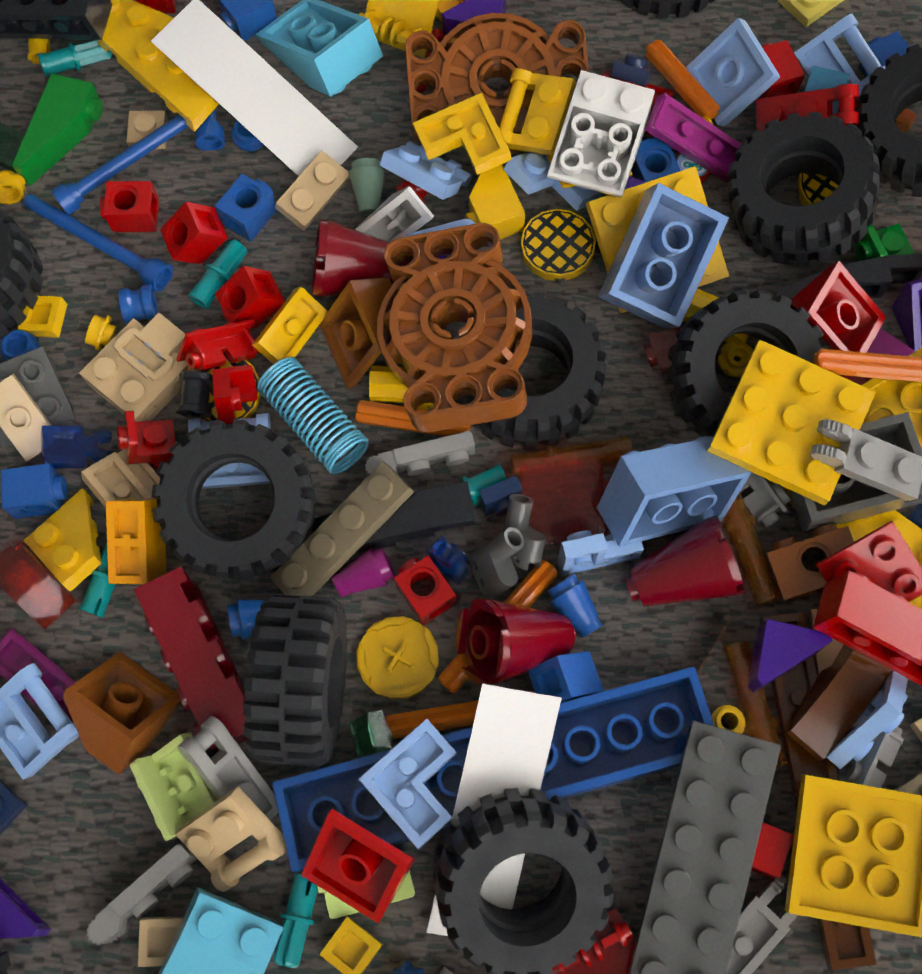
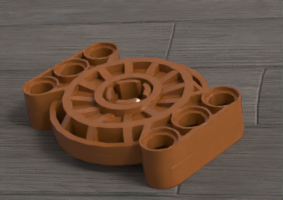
M488 13L474 16L458 24L443 38L441 43L428 31L420 30L412 33L406 41L405 51L413 138L421 145L413 122L480 93L483 94L499 127L512 87L510 78L515 68L525 69L531 73L559 77L565 74H573L577 78H579L581 70L589 72L584 28L574 20H565L556 25L551 36H549L544 29L528 19L507 13ZM564 38L570 39L576 46L565 48L561 46L559 40ZM419 49H426L431 55L427 58L419 59L413 53ZM493 77H502L507 80L510 87L503 92V98L498 99L496 92L489 89L485 82ZM427 84L432 86L434 91L428 95H421L416 91V88ZM526 89L513 133L521 134L534 90ZM509 149L510 153L521 152L520 150Z
M476 223L401 237L391 241L384 250V258L394 283L381 304L377 317V337L385 362L394 376L408 388L404 394L403 403L412 425L422 432H435L513 418L521 414L527 405V394L523 377L517 370L528 354L530 347L532 315L525 290L515 276L501 265L503 253L497 229L487 223ZM481 247H490L485 251H477ZM443 254H451V255H449L448 257L443 258V259H439V258H438L439 256H441V255H443ZM405 261H411L408 265L399 266ZM521 307L524 311L525 322L517 318V312ZM455 321L466 323L463 328L458 330L460 338L452 339L451 333L444 330L448 324ZM387 331L390 332L392 336V340L390 341L388 346ZM396 363L403 364L407 373L397 366ZM512 388L516 390L512 396H498V393L503 389ZM466 395L475 397L469 404L460 405L457 403L461 397ZM421 404H434L433 407L426 412L416 411Z

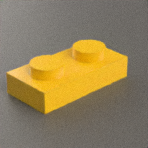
M302 286L297 287L282 304L252 346L272 364L287 357L295 358L328 311Z

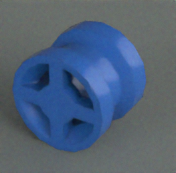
M151 284L142 285L139 290L133 291L129 288L119 289V304L126 325L133 318L136 321L147 320L150 322L159 313L156 295Z

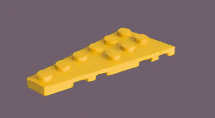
M110 0L113 4L103 38L102 40H97L98 44L105 51L110 50L116 56L120 65L151 93L156 92L165 101L166 107L174 114L178 112L186 120L187 126L195 132L219 103L151 42L174 17L133 0Z

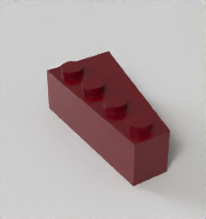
M180 566L133 589L145 613L146 623L162 648L160 654L168 671L174 673L179 683V687L176 688L178 696L186 710L191 709L197 721V724L193 725L195 735L202 730L201 724L210 716H214L226 727L237 744L246 741L247 737L244 736L245 716L243 715V703L245 701L244 685L199 586ZM215 743L209 747L215 753L219 751Z

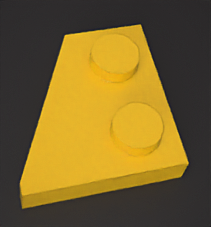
M83 488L23 540L57 580L70 592L102 564L100 548L96 544L98 537L97 523L91 518L90 506L94 505V499Z

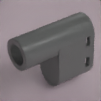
M512 494L509 496L503 531L509 527L518 529L523 535L525 544L521 550L511 556L513 564L524 570H528L529 563H533L540 568L546 536L529 526L534 500L527 495Z
M514 527L507 528L470 556V565L482 594L486 597L490 594L500 595L517 583L518 576L511 556L524 547L525 540L522 533Z

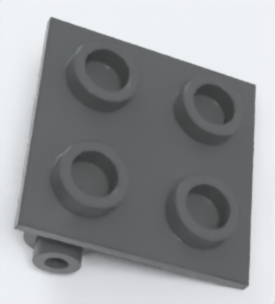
M44 346L0 363V382L14 373L53 427L76 418L56 375L57 367L53 359L48 357ZM0 427L1 447L4 448L13 444Z

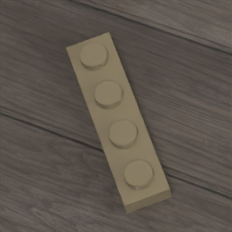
M383 461L270 578L285 595L313 596L414 493V490L390 465Z

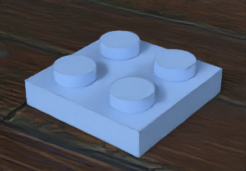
M737 18L686 67L720 105L719 115L714 119L717 125L720 126L728 125L781 78L747 22L740 18Z

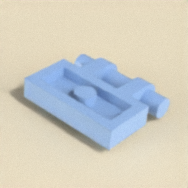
M411 141L405 146L402 145L398 148L384 151L379 165L442 200L458 194L460 186L466 188L472 179V174L463 170L460 163L452 159L446 161L439 156L428 160L422 145L418 146Z

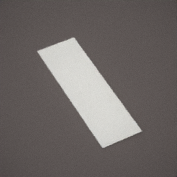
M192 0L151 40L154 45L298 176L301 175L321 151L325 152L339 165H342L358 148L355 143L200 0Z
M482 684L451 824L458 827L460 825L458 814L467 806H470L473 811L481 807L479 798L492 793L493 799L496 800L505 797L504 789L518 788L521 796H528L531 788L540 790L561 698ZM519 854L504 860L488 874L480 891V895L486 901L497 907L513 908L525 854ZM435 894L427 933L447 936L446 927H443Z

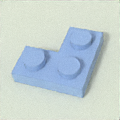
M527 152L512 157V160L508 161L503 169L528 195L552 186L576 211L585 208L587 202L601 198L604 194L580 186L562 188L558 180L547 177L550 163L545 154Z
M580 531L567 536V541L562 542L557 564L560 575L565 576L639 559L644 548L642 541L619 547L612 534L604 537L603 533L592 535L591 531Z
M893 670L890 672L859 719L828 754L827 758L839 769L844 767L852 758L856 762L860 761L874 744L872 740L882 731L885 734L891 733L904 718L902 713L903 704L908 697L905 694L908 678Z
M428 719L424 720L359 778L418 850L453 819L424 785L425 782L457 755L456 751Z

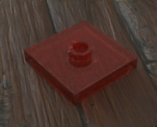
M601 458L520 464L522 494L534 500L529 526L546 536L545 544L567 541V536L580 531H591L592 535L603 533L604 537L607 536L606 523L597 509L604 493Z

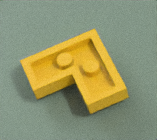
M482 93L413 122L415 132L428 160L464 146L477 175L512 160L510 150Z

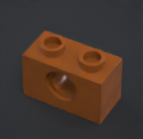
M832 523L813 530L812 534L814 537L797 542L796 537H790L772 544L773 551L767 552V560L783 603H788L824 590L827 581L821 572L807 570L803 566L801 559L810 551H817L827 558L853 543L854 540L848 526L838 529L836 523Z

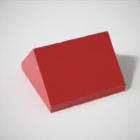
M840 261L830 265L791 299V304L795 309L803 307L810 314L806 321L811 327L819 325L823 336L820 338L831 350L867 353L886 319L883 312Z
M332 809L326 817L301 876L379 924L416 859Z

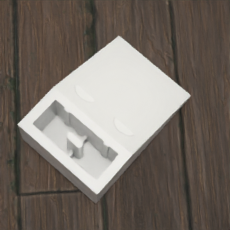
M581 70L547 177L622 198L643 137L644 128L648 121L655 90Z

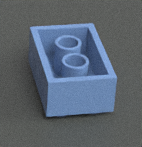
M660 183L646 189L598 297L664 329L680 328L729 217Z
M702 436L694 441L680 444L669 443L660 448L642 452L631 451L620 457L597 509L619 547L689 530L706 518L717 515L720 522H722L750 476L751 471L707 452L713 437Z

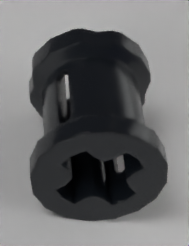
M183 371L179 373V381L182 382L181 402L176 406V414L192 418L211 417L212 409L209 408L210 387L213 385V375L199 371Z

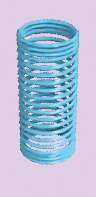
M287 357L281 359L264 372L257 385L258 392L271 404L275 412L279 413L284 422L288 423V427L297 433V437L301 438L306 447L310 448V452L314 453L316 458H319V462L323 463V467L330 474H338L345 471L361 458L368 447V439L360 430H356V426L352 425L351 420H347L348 416L343 415V411L339 410L338 405H334V401L330 400L329 395H325L326 391L321 390V386L317 385V381L312 380V376L308 375V371L304 370V367L296 358ZM288 372H290L289 375H288L282 382H280L278 385H276V386L274 387V385H275L285 374H287ZM276 377V379L269 386L268 390H266L270 382ZM304 379L301 384L292 389L300 380ZM307 385V387L303 389L300 393H298L290 402L286 403L289 398L294 396L303 386ZM292 389V391L286 397L282 398V396L285 393ZM311 390V392L307 396H305L298 402L297 405L291 408L293 403L298 401L307 391ZM316 394V396L310 402H308L301 410L296 412V410L300 406H302L306 401L309 400L310 397ZM320 400V401L316 404V406H314L312 409H310L305 415H303L302 417H300L304 411H306V410H307L310 406H312L316 401ZM324 405L319 412H317L311 419L305 422V420L313 412H315L319 407ZM327 411V413L320 420H318L315 424L310 426L316 418H318L322 413ZM332 416L322 427L314 431L324 420ZM336 421L332 427H330L325 433L321 434L326 427H328L330 424ZM339 427V429L334 434H332L329 438L324 440L332 431ZM344 432L336 441L330 444L338 435ZM354 447V449H353L347 456H345V457H344L343 459H341L340 461L336 462L339 458H341L342 456H344L346 453H348V452Z

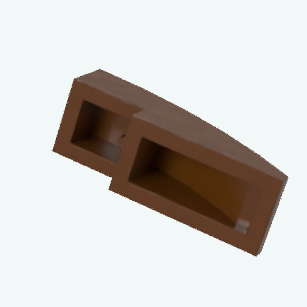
M843 645L832 666L820 672L786 733L818 761L824 760L859 719L892 670Z

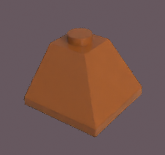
M389 277L350 280L319 324L347 389L356 386L382 352L377 337V317L382 301L392 286ZM387 331V343H388V341H389V339H390V337H391V333Z
M121 652L71 685L63 694L64 701L85 750L118 775L128 768L130 763L140 758L146 752L182 703L176 691Z

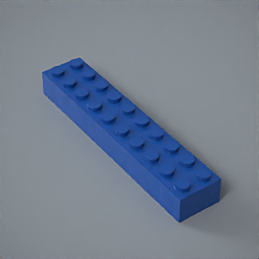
M695 666L560 703L540 790L545 792L548 801L555 795L565 799L679 767L691 720L714 726ZM472 728L442 735L456 751L457 755L424 783L426 788L451 817H453ZM391 750L272 782L292 872H303L326 817L332 809L393 846L411 842L359 780L361 776ZM451 821L445 827H443L437 834L445 832L448 825L451 824Z

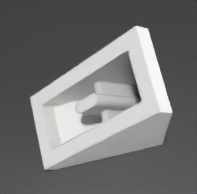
M408 186L393 193L355 230L391 242L395 239L406 237V234L417 231L429 222L434 215L411 187Z

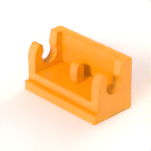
M136 498L106 501L109 584H145L167 573L166 544L159 535V532L162 530L159 523L154 522L152 509L157 508V499L136 500Z

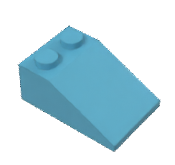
M301 0L255 34L260 43L310 88L330 97L343 91L349 82L358 75L369 71L372 65L383 57L368 18L321 0Z
M197 887L158 974H264L284 927L279 921Z

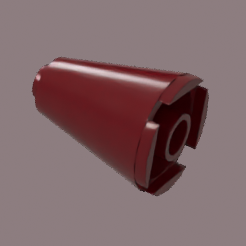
M319 220L315 245L316 255L313 265L312 295L320 297L340 295L350 280L389 277L393 285L394 282L384 258V250L390 242L330 220ZM405 261L399 266L408 265L411 261Z
M714 515L706 518L630 567L632 576L625 578V582L632 601L641 599L643 606L646 607L738 596L746 593L743 579L728 539L726 540L721 532L723 527L718 516Z
M485 598L470 601L473 604L470 608H463L459 614L456 626L457 654H464L468 664L467 667H462V669L474 684L481 686L482 684L494 685L534 669L556 656L569 654L576 640L575 628L565 615Z

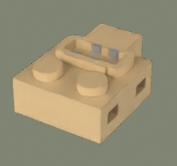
M160 313L145 327L133 318L79 374L92 389L123 415H125V411H134L135 422L151 421L182 389L179 373L187 371L189 367L186 360L177 362L176 357L185 333Z

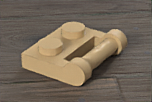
M239 786L185 822L175 834L211 873L212 884L222 892L236 886L241 876L264 861L276 860L287 851L284 835ZM250 835H253L258 841V845L231 862L224 853Z

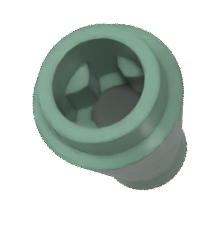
M357 159L352 162V169L348 172L358 206V214L363 217L369 216L380 206L385 170L379 166L380 161L378 159Z

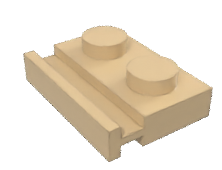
M126 449L119 453L113 452L81 471L82 480L105 508L106 501L136 498V500L153 498L151 497L153 484L159 485L160 477L148 463L128 464Z

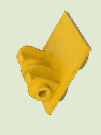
M368 0L365 14L359 13V15L369 19L377 41L405 51L406 41L412 33L420 30L432 32L439 0ZM419 49L413 54L425 58L427 50Z

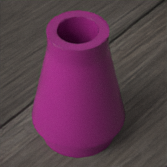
M371 548L342 571L334 574L332 580L337 592L343 598L349 594L388 586V581L393 579L396 574L385 550L380 548L374 551Z

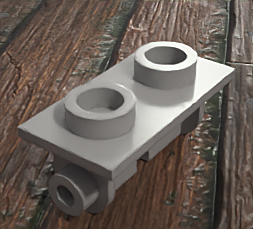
M751 472L740 492L749 486L753 488L754 492L742 499V501L753 514L757 523L762 522L767 528L780 519L776 514L779 510L782 509L788 515L792 513L786 505L792 499L783 486L776 483L771 484L768 479Z
M897 726L889 734H885L882 731L872 740L874 744L865 757L858 762L852 758L844 767L838 768L837 775L839 781L882 788L887 775L876 768L877 762L885 767L892 766L897 752L904 741L901 737L903 730Z

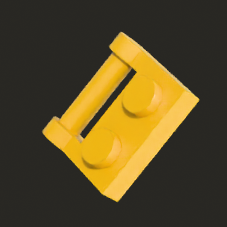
M515 68L510 78L512 87L499 129L509 149L554 156L577 83L574 78L536 74L525 69ZM526 89L534 90L521 134L513 133Z

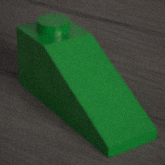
M51 74L12 164L16 173L25 179V185L31 186L84 139L90 133L94 121H98L101 118L103 104L93 83Z

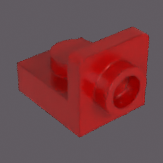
M251 365L212 370L214 401L219 421L222 420L225 424H233L234 419H236L235 412L243 411L242 403L258 399L253 367Z
M125 411L124 425L117 426L119 450L126 449L128 464L168 462L173 454L169 449L176 443L173 420L135 422L134 411Z

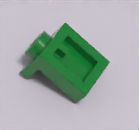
M900 223L877 231L872 224L868 225L865 236L859 242H855V253L859 261L884 256L915 254Z

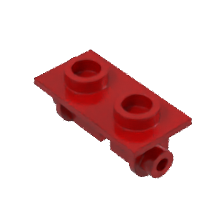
M254 320L228 322L223 326L204 330L196 329L186 333L176 361L186 360L190 369H196L200 372L225 365L227 359L223 354L224 352L231 363L254 359L256 354L260 353L252 346L256 338L253 339L249 334Z

